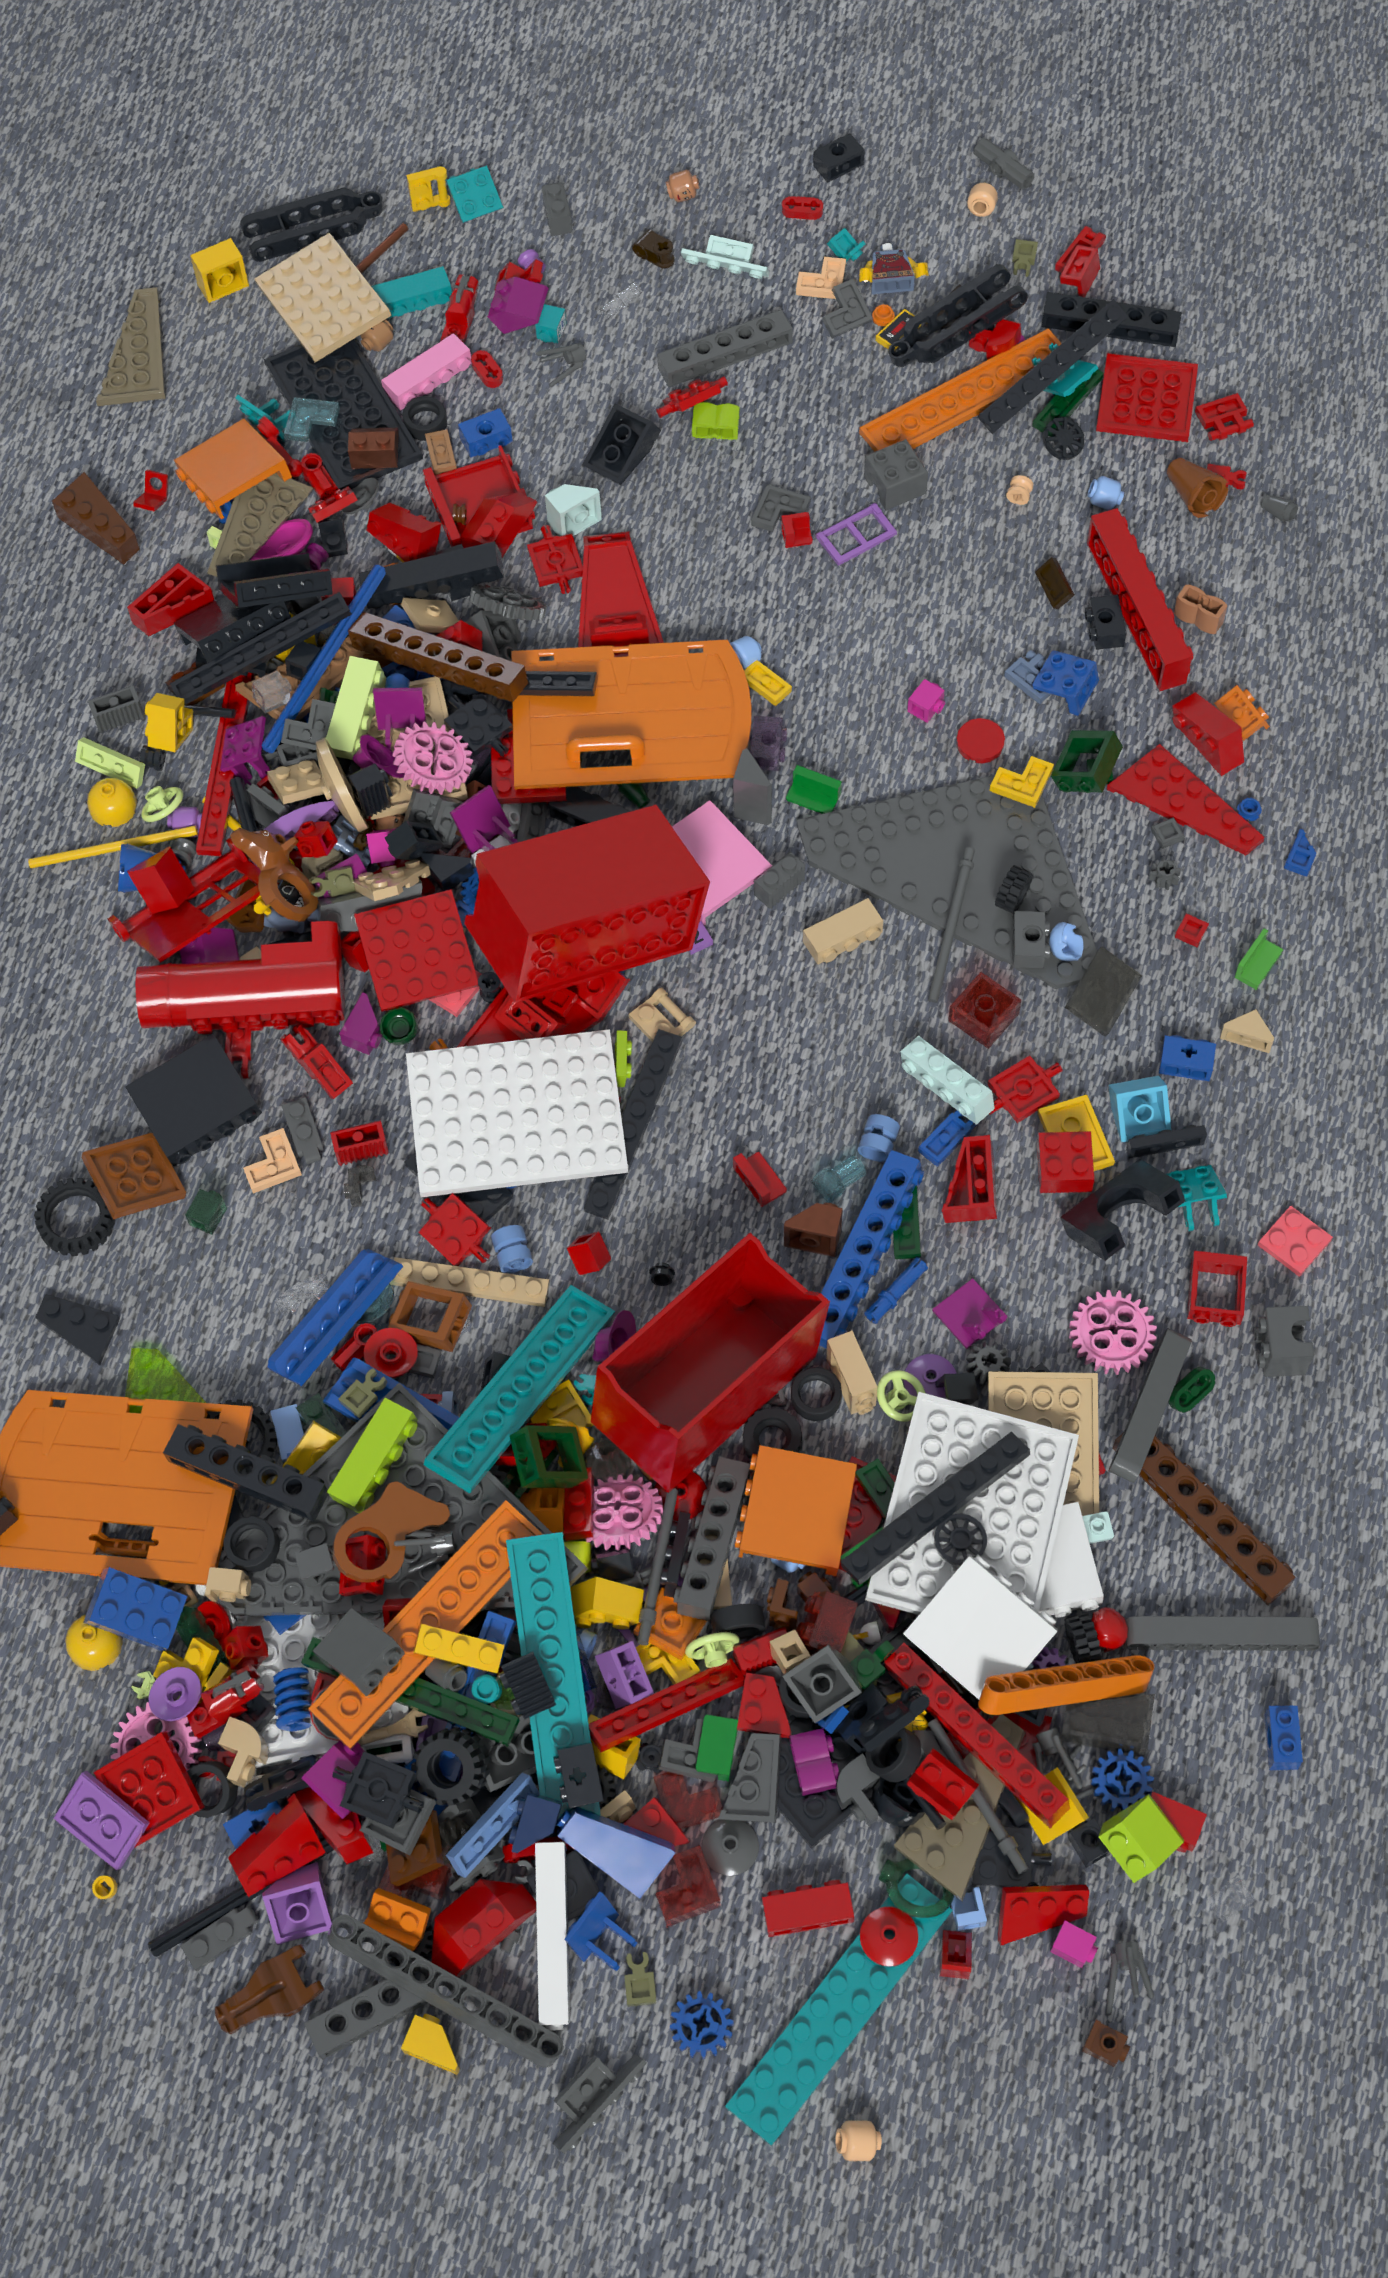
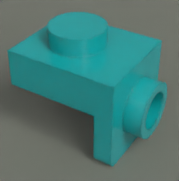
M843 228L829 240L827 245L838 258L846 259V262L851 259L854 262L863 254L861 249L866 243L862 241L858 244L850 233Z

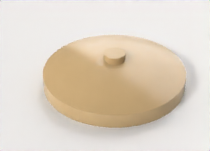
M325 737L316 741L319 768L325 783L321 788L326 799L332 798L342 815L358 832L368 829L366 819L355 803L351 786L329 742Z

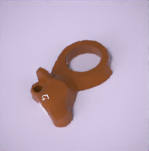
M238 828L231 833L230 837L233 844L245 852L261 870L258 889L265 905H270L278 914L289 920L305 921L317 909L318 897L311 895V892L316 891V889L309 882V879L289 860L290 852L299 842L294 836L286 841V838L281 834H273L267 830L250 832L243 828ZM277 880H285L295 886L302 896L303 907L294 906L286 901L278 889Z
M398 1481L391 1482L374 1505L350 1518L341 1526L332 1547L333 1560L341 1573L357 1582H375L381 1578L391 1579L400 1570L404 1562L406 1546H395L394 1542L405 1540L406 1535L423 1528L442 1526L450 1516L449 1509L444 1503L428 1499ZM359 1531H370L377 1534L387 1547L385 1563L374 1570H363L356 1567L349 1561L346 1555L345 1544L347 1539Z

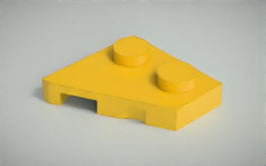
M569 1379L556 1387L530 1419L531 1423H543V1420L548 1418H559L568 1420L578 1426H594L590 1422L591 1415Z

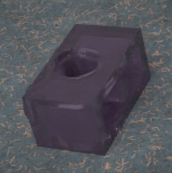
M754 716L750 753L761 770L779 771L780 762H785V748H781V744L787 741V728L783 727V718Z

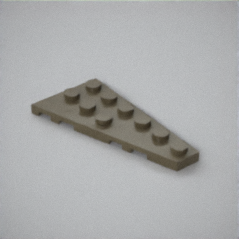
M157 287L137 289L132 296L126 322H123L120 339H117L107 376L102 382L101 393L97 396V406L166 399Z
M275 473L236 496L207 573L217 577L216 565L249 561L312 493L313 487L293 479H288L284 482Z
M1000 1714L992 1724V1727L1019 1751L1025 1734L1024 1730L1003 1714ZM969 1752L963 1761L996 1813L997 1804L1005 1785ZM971 1796L953 1820L940 1814L946 1822L943 1828L937 1830L928 1816L924 1814L914 1825H910L894 1844L896 1850L961 1901L964 1899L969 1879L973 1875L975 1863L990 1829L989 1824Z

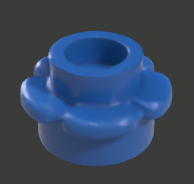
M1254 798L1244 799L1237 807L1238 814L1249 821L1257 820L1262 812L1259 802Z

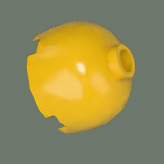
M105 778L92 786L87 797V806L92 819L99 825L117 827L127 823L135 814L137 799L132 788L126 782L116 778Z
M83 1615L75 1620L67 1630L65 1638L67 1653L74 1664L80 1668L91 1671L100 1670V1668L112 1664L119 1656L123 1644L122 1637L83 1623L86 1616Z

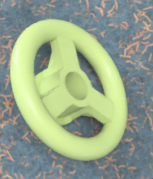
M161 786L151 789L145 796L148 802L142 809V819L146 822H155L171 814L183 800L184 794L182 789L170 787L163 790ZM176 794L175 799H174V800L172 801V803L169 805V803H170L169 801H170V800L172 799V797ZM157 810L160 811V812H158V813H156V814L149 815V814H151V813H153V812H155V811H157Z
M901 1370L888 1372L880 1379L877 1386L879 1405L889 1417L897 1421L909 1422L911 1421L913 1411L908 1414L899 1413L898 1411L908 1404L915 1406L917 1397L910 1395L903 1387L902 1379L911 1383L917 1394L918 1392L925 1393V1390L920 1381L908 1372ZM892 1380L893 1389L885 1395V1387Z
M730 1632L705 1635L689 1643L685 1649V1654L687 1657L695 1660H704L706 1667H718L728 1661L726 1654L731 1652L734 1646L739 1645L740 1639L736 1634ZM704 1645V1647H702L701 1649L694 1651L695 1649Z

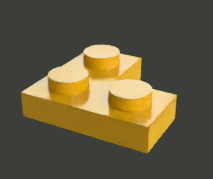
M1031 756L1022 775L999 767L989 791L1035 808L1053 771L1054 764Z
M193 1637L184 1659L171 1650H163L153 1676L158 1678L165 1671L175 1667L189 1668L198 1675L203 1691L219 1650L205 1640Z
M651 1643L636 1647L647 1675L662 1667L674 1685L701 1672L693 1659L686 1655L681 1661Z

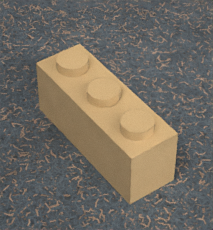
M869 898L803 930V943L817 965L824 961L828 963L844 951L851 952L855 950L860 943L866 940L873 941L877 939L883 932V919Z

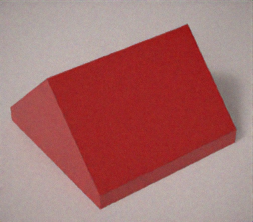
M170 846L127 871L152 914L178 908L195 889Z

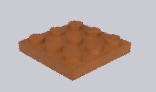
M153 1133L82 1153L81 1158L113 1219L181 1200L186 1196L187 1192Z

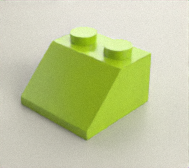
M1150 1794L1104 1822L1098 1836L1133 1883L1156 1870L1184 1842L1182 1836Z

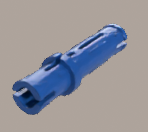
M914 1258L886 1290H882L878 1294V1299L864 1312L866 1318L869 1321L874 1318L872 1323L877 1324L889 1309H894L902 1295L928 1270L926 1263L923 1260L920 1261V1258Z

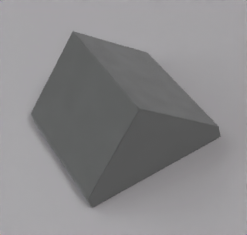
M830 1644L782 1675L814 1723H817L862 1693L850 1661Z

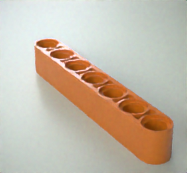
M1134 1655L994 1675L986 1678L978 1706L987 1714L1000 1715L1141 1694L1148 1688L1155 1665L1145 1656Z

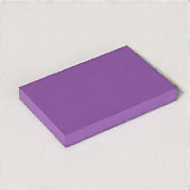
M88 1771L80 1774L54 1816L58 1823L115 1870L121 1869L150 1823Z

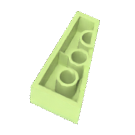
M354 656L349 657L326 736L336 757L353 760L354 754L361 747L360 737L367 735L375 713L373 688H384L386 681L378 661Z

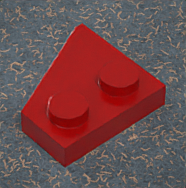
M746 1673L737 1730L758 1734L781 1735L783 1738L790 1739L792 1732L774 1677Z

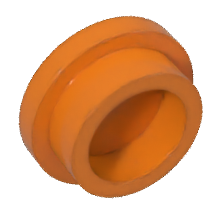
M882 304L873 311L872 320L876 325L887 326L895 318V314L890 306Z

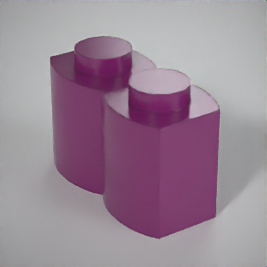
M823 1728L791 1735L789 1740L802 1796L835 1789L836 1780H838L840 1773L837 1762L831 1763L829 1755L830 1752H834L831 1736H825Z

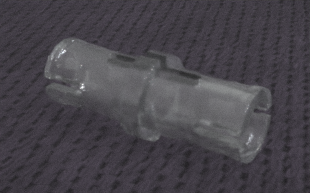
M633 281L623 291L615 293L613 299L599 308L601 315L609 309V312L603 316L609 320L620 309L624 310L628 307V303L642 293L640 287L632 292L638 284Z

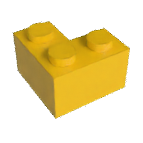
M156 693L146 703L145 715H148V723L145 728V736L148 737V747L176 752L193 730V709L184 707L183 698Z
M594 1577L570 1587L576 1627L590 1628L593 1624L608 1622L613 1624V1627L616 1629L625 1630L629 1629V1626L640 1623L639 1616L643 1604L644 1590L600 1577Z

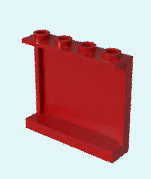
M498 446L499 456L438 475H434L431 467L423 469L426 488L451 547L462 544L460 536L485 498L516 492L527 496L524 488H519L520 480L517 471H512L511 457L509 453H504L502 446ZM453 504L458 506L466 504V525H462L461 522L455 525L453 520ZM534 511L531 512L519 533L533 529Z

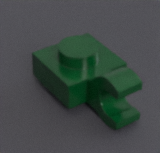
M888 1640L883 1642L873 1654L866 1648L850 1662L859 1685L864 1690L886 1671L882 1663L894 1653L893 1650L895 1649Z

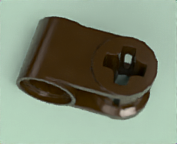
M647 229L632 245V250L638 257L662 269L670 268L675 263V258L672 254V242L656 234L653 230Z

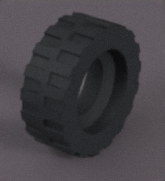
M767 1407L764 1410H758L747 1420V1424H745L743 1429V1448L748 1459H752V1453L758 1454L759 1446L761 1445L759 1436L767 1427H778L785 1433L786 1442L781 1448L782 1450L800 1453L802 1448L801 1426L796 1421V1417L789 1414L787 1410Z

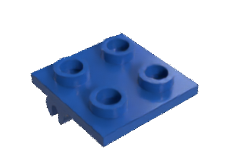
M599 1891L595 1898L588 1901L585 1906V1912L579 1920L569 1927L564 1940L584 1963L592 1953L613 1970L618 1971L620 1968L618 1963L594 1944L606 1928L632 1947H635L638 1942L614 1923L619 1914L606 1896Z

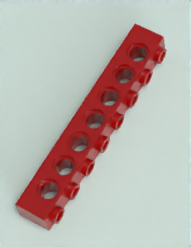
M905 1643L884 1661L887 1673L904 1689L915 1685L922 1690L923 1694L928 1696L930 1704L926 1710L935 1719L937 1718L948 1732L1049 1829L1070 1809L1069 1799Z

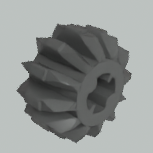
M985 1341L982 1343V1349L975 1345L972 1349L973 1354L969 1353L966 1360L969 1363L966 1364V1371L974 1373L975 1380L980 1379V1387L984 1385L985 1381H988V1372L1011 1371L1008 1367L1011 1365V1358L1005 1357L1007 1354L1006 1348L997 1350V1342L992 1347H988ZM987 1362L993 1363L990 1365V1367L984 1366L987 1364Z

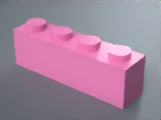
M453 333L382 379V387L390 401L399 410H402L412 399L430 394L435 387L448 382L458 372L465 371L471 365L470 349Z

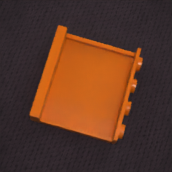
M244 418L174 460L178 468L175 472L182 483L185 481L191 493L195 492L198 500L201 503H205L211 514L216 513L221 520L224 518L219 508L221 505L276 473L284 482L292 478L285 459Z
M760 1445L758 1454L752 1453L750 1470H755L753 1480L747 1479L745 1495L750 1496L748 1506L742 1505L740 1521L745 1522L743 1532L737 1531L735 1547L740 1548L738 1557L742 1558L743 1553L823 1568L826 1569L825 1574L836 1576L857 1464Z

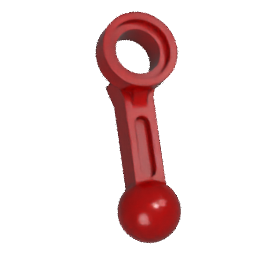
M263 416L258 421L257 428L266 437L265 440L285 459L292 477H299L302 474L301 462L293 459L277 441V436L280 434L278 429L268 418Z

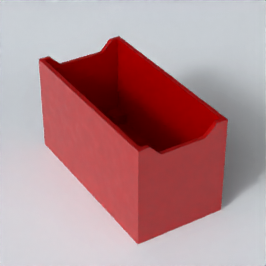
M653 805L478 853L475 864L479 877V886L473 914L466 915L464 924L513 1001L517 1003L692 950L710 880L659 807Z
M749 1233L597 1366L590 1422L669 1493L736 1432L750 1416L752 1417L755 1412L761 1409L816 1358L830 1301L821 1293L808 1291L773 1261L766 1253L760 1240Z

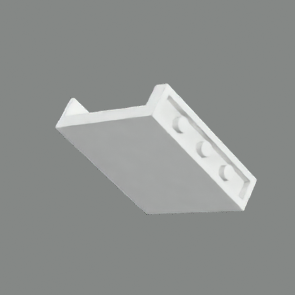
M1078 1502L1065 1504L1062 1507L1040 1603V1614L1045 1611L1049 1615H1055V1617L1070 1615L1071 1611L1078 1609L1092 1611L1103 1603L1104 1596Z
M969 1554L967 1559L903 1634L979 1699L987 1677L1024 1671L1056 1634L1057 1628L1054 1626L1056 1620L1045 1611L1041 1614L1032 1607L1034 1602L1023 1592L1018 1595L1010 1589L1012 1583L1001 1573L996 1577L989 1571L988 1568L991 1565L978 1554L975 1558Z

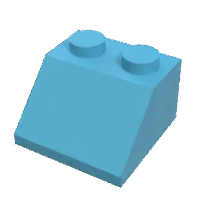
M1159 1076L1109 1085L1111 1109L1121 1143L1127 1142L1136 1135L1144 1134L1149 1136L1157 1134L1162 1130H1171L1167 1085Z

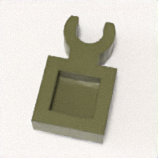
M1016 239L1012 262H1014V275H1017L1019 269L1026 271V277L1030 275L1031 265L1035 264L1038 242Z
M350 866L325 871V879L317 876L309 879V882L312 884L317 882L320 884L317 891L311 892V895L315 897L324 895L326 891H328L331 897L356 892Z
M374 1368L367 1372L365 1376L366 1381L363 1384L356 1379L338 1399L345 1408L359 1419L378 1400L374 1392L383 1390L387 1385L385 1377H382L378 1382L372 1381L377 1375Z
M643 1952V1962L638 1965L632 1962L631 1953L627 1954V1965L633 1971V1974L624 1975L627 2007L657 2004L654 1972L645 1973V1969L649 1964L647 1952Z

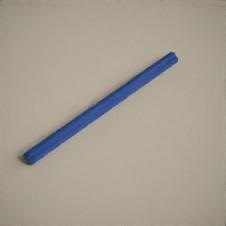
M378 564L373 566L348 606L352 615L339 621L263 741L262 749L272 754L282 740L285 719L295 720L347 637L349 628L358 619L384 578L386 572L383 566Z

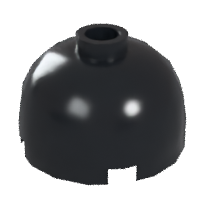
M880 1777L876 1782L872 1793V1802L874 1808L879 1813L878 1815L885 1822L897 1827H907L914 1825L924 1816L925 1812L903 1781L889 1782Z

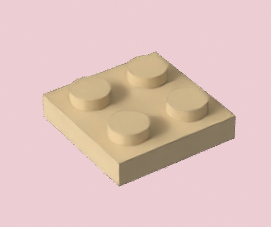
M314 760L302 761L299 764L287 767L282 766L275 770L267 771L268 780L283 804L324 794L321 786L325 785L321 771Z

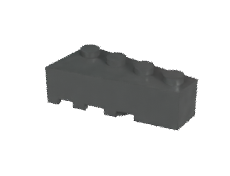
M419 878V882L412 887L406 888L403 886L401 894L373 901L358 892L318 899V921L336 922L340 931H358L354 914L422 897V882Z

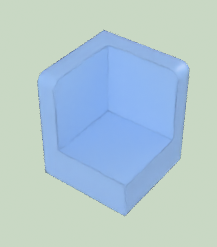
M974 1887L972 1892L965 1893L963 1901L959 1900L956 1896L950 1897L957 1931L986 1925L987 1919L979 1887Z

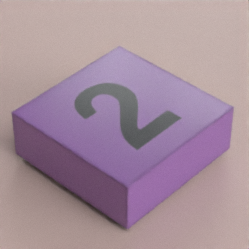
M701 921L699 922L693 948L689 951L691 955L713 945V940Z

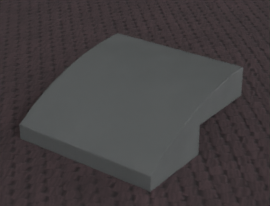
M413 789L403 823L411 821L433 825L444 845L443 848L451 849L457 826L450 812L464 802L437 793L430 794L429 791L423 790L421 792L420 789Z

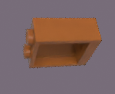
M408 1281L405 1289L400 1293L399 1303L395 1312L390 1316L388 1328L404 1330L413 1337L416 1344L453 1352L472 1305L462 1293ZM418 1297L449 1304L437 1333L407 1326Z

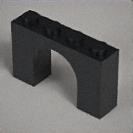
M1139 1159L1060 1218L1069 1238L1106 1261L1125 1247L1119 1227L1106 1219L1114 1210L1127 1204L1142 1203L1166 1216L1183 1204L1185 1198L1179 1181Z

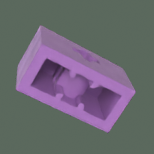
M633 1641L621 1644L595 1656L616 1709L633 1704L654 1694Z

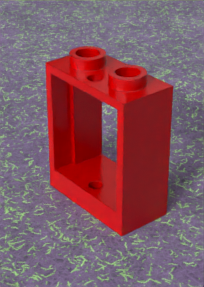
M1202 1251L1193 1252L1190 1266L1187 1319L1194 1320V1322L1199 1324L1217 1322L1226 1327L1241 1325L1245 1308L1247 1256ZM1198 1271L1237 1276L1235 1310L1196 1306Z

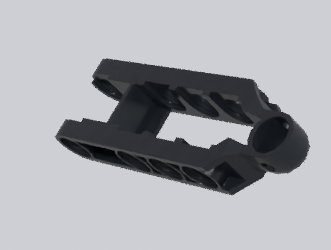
M343 187L248 214L241 219L240 226L244 236L247 238L281 230V232L267 235L266 238L259 239L249 246L253 260L262 262L300 251L328 233L335 240L359 234L366 224V219L381 215L384 209L383 198L380 193L375 191L357 194ZM335 200H341V202L338 204H332V202ZM314 206H320L317 210H310ZM344 211L351 212V214L337 218L331 217L330 220H326L316 224L310 223L309 226H305L295 230L289 229V227L320 219ZM292 212H299L296 216H289ZM350 223L349 227L341 228L344 224ZM250 224H257L253 228H247ZM323 230H329L328 233L320 234V232ZM302 236H308V238L304 240H299V238ZM260 248H266L262 252H256Z
M1002 264L992 266L906 322L903 337L889 347L888 353L892 363L897 367H904L915 360L919 363L937 362L976 337V334L987 330L1020 309L1027 302V292L1021 285L1014 286L987 301L986 298L1004 288L1011 278V274ZM1002 273L1000 278L994 281L995 277ZM1019 294L1015 300L1011 301L1015 295ZM964 298L961 303L956 305L959 299ZM972 307L975 310L968 316L961 317L960 321H958L951 327L947 329L944 328L943 330H941L940 334L936 335L929 341L921 342L922 339L929 336L936 330L940 329L941 327H943L950 321L954 320L961 314L965 313ZM945 310L941 316L937 317L939 312ZM981 318L977 324L973 325L976 320ZM926 322L921 329H918L919 325ZM961 331L957 337L953 338L957 332ZM942 343L938 349L934 350L938 344Z

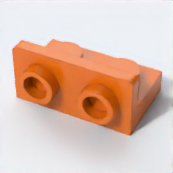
M1236 685L1214 704L1222 713L1242 727V739L1245 741L1262 726L1265 729L1270 727L1265 721L1269 716L1261 706L1257 709L1254 707L1252 702L1255 699L1247 688L1242 691Z
M377 1888L372 1897L368 1916L363 1923L407 1949L414 1951L424 1937L431 1908Z

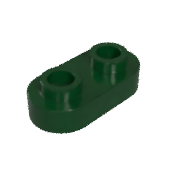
M1196 1367L1174 1386L1168 1401L1171 1408L1182 1413L1194 1408L1213 1390L1215 1386L1214 1373L1204 1367Z

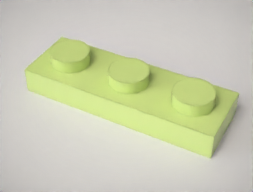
M84 737L78 740L75 762L111 778L122 780L136 789L142 785L145 769L144 763Z

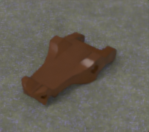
M302 1944L296 1945L284 1953L262 1962L246 1987L226 1999L223 2004L215 2007L216 2019L224 2032L233 2034L240 2028L261 2018L291 2017L300 2012L304 2006L324 1991L321 1981L314 1982L306 1988L294 1964V1961L306 1954Z

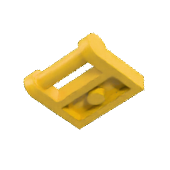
M435 167L406 175L413 212L426 210L438 205L440 207L450 205L451 201L450 196L447 194L445 180L447 178V171L444 167ZM431 180H437L438 195H432Z

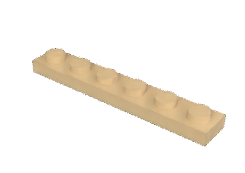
M394 1258V1261L401 1263L403 1268L390 1282V1285L406 1287L407 1282L410 1281L462 1293L465 1296L545 1307L550 1285L549 1279Z

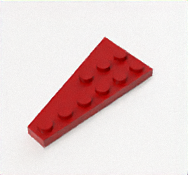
M1161 744L1157 745L1107 785L1108 791L1117 792L1127 797V800L1149 807V810L1168 819L1174 817L1178 824L1182 826L1187 825L1195 829L1197 833L1203 836L1206 834L1218 840L1220 844L1244 855H1248L1264 842L1265 837Z

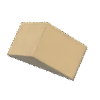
M1256 1009L1224 1023L1220 1039L1266 1053H1270L1274 1041L1272 1033Z

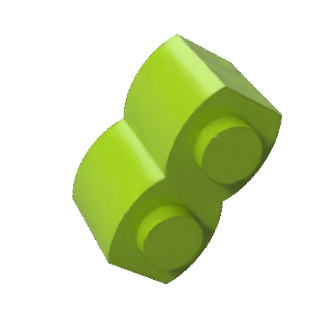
M701 402L695 405L693 409L692 437L738 439L740 407L731 403L715 405L709 402Z

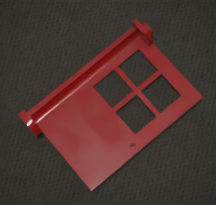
M229 838L226 842L231 851L189 878L195 889L178 908L152 914L146 906L122 923L114 915L107 918V920L123 942L129 939L133 940L161 963L204 933L211 934L212 931L210 929L260 896L258 884L261 870L248 861L246 858L247 854L237 848L231 841V838ZM235 870L244 875L223 890L215 885L216 882ZM248 879L256 884L255 887L237 899L228 894V892ZM207 888H211L217 893L197 907L188 902ZM221 897L230 902L210 917L201 912V910Z

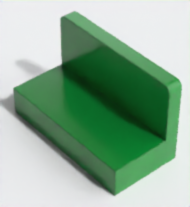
M797 765L793 771V784L786 795V800L821 814L833 812L841 796L842 781Z
M712 1715L704 1716L696 1771L718 1775V1780L730 1781L738 1732L737 1719Z

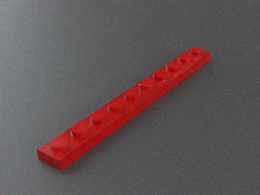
M248 672L247 676L240 675L226 683L222 708L235 709L236 716L234 719L220 717L196 846L197 855L222 856L232 801L230 780L236 777L231 770L225 772L220 770L226 729L246 722L249 700L236 691V684L241 682L246 684L253 681L254 673Z

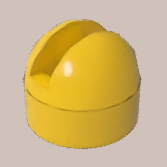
M102 1875L93 1882L92 1891L99 1899H110L118 1891V1884L113 1877ZM104 1881L111 1888L110 1892L102 1885Z

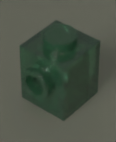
M199 1189L185 1216L190 1226L213 1235L227 1207L219 1193L212 1190L207 1192Z

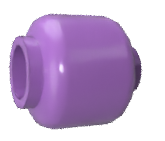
M178 806L172 814L168 815V829L175 830L196 825L199 835L202 813L197 807ZM198 835L190 836V837H185V838H197Z

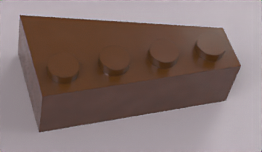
M85 472L52 500L57 518L123 565L140 550L135 533Z

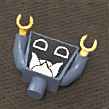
M282 880L278 886L281 895L292 905L303 907V899L300 892L294 885ZM261 896L256 899V904L254 905L256 913L265 914L264 926L276 928L280 932L304 933L310 922L318 921V908L305 921L298 922L283 917L270 905H265Z

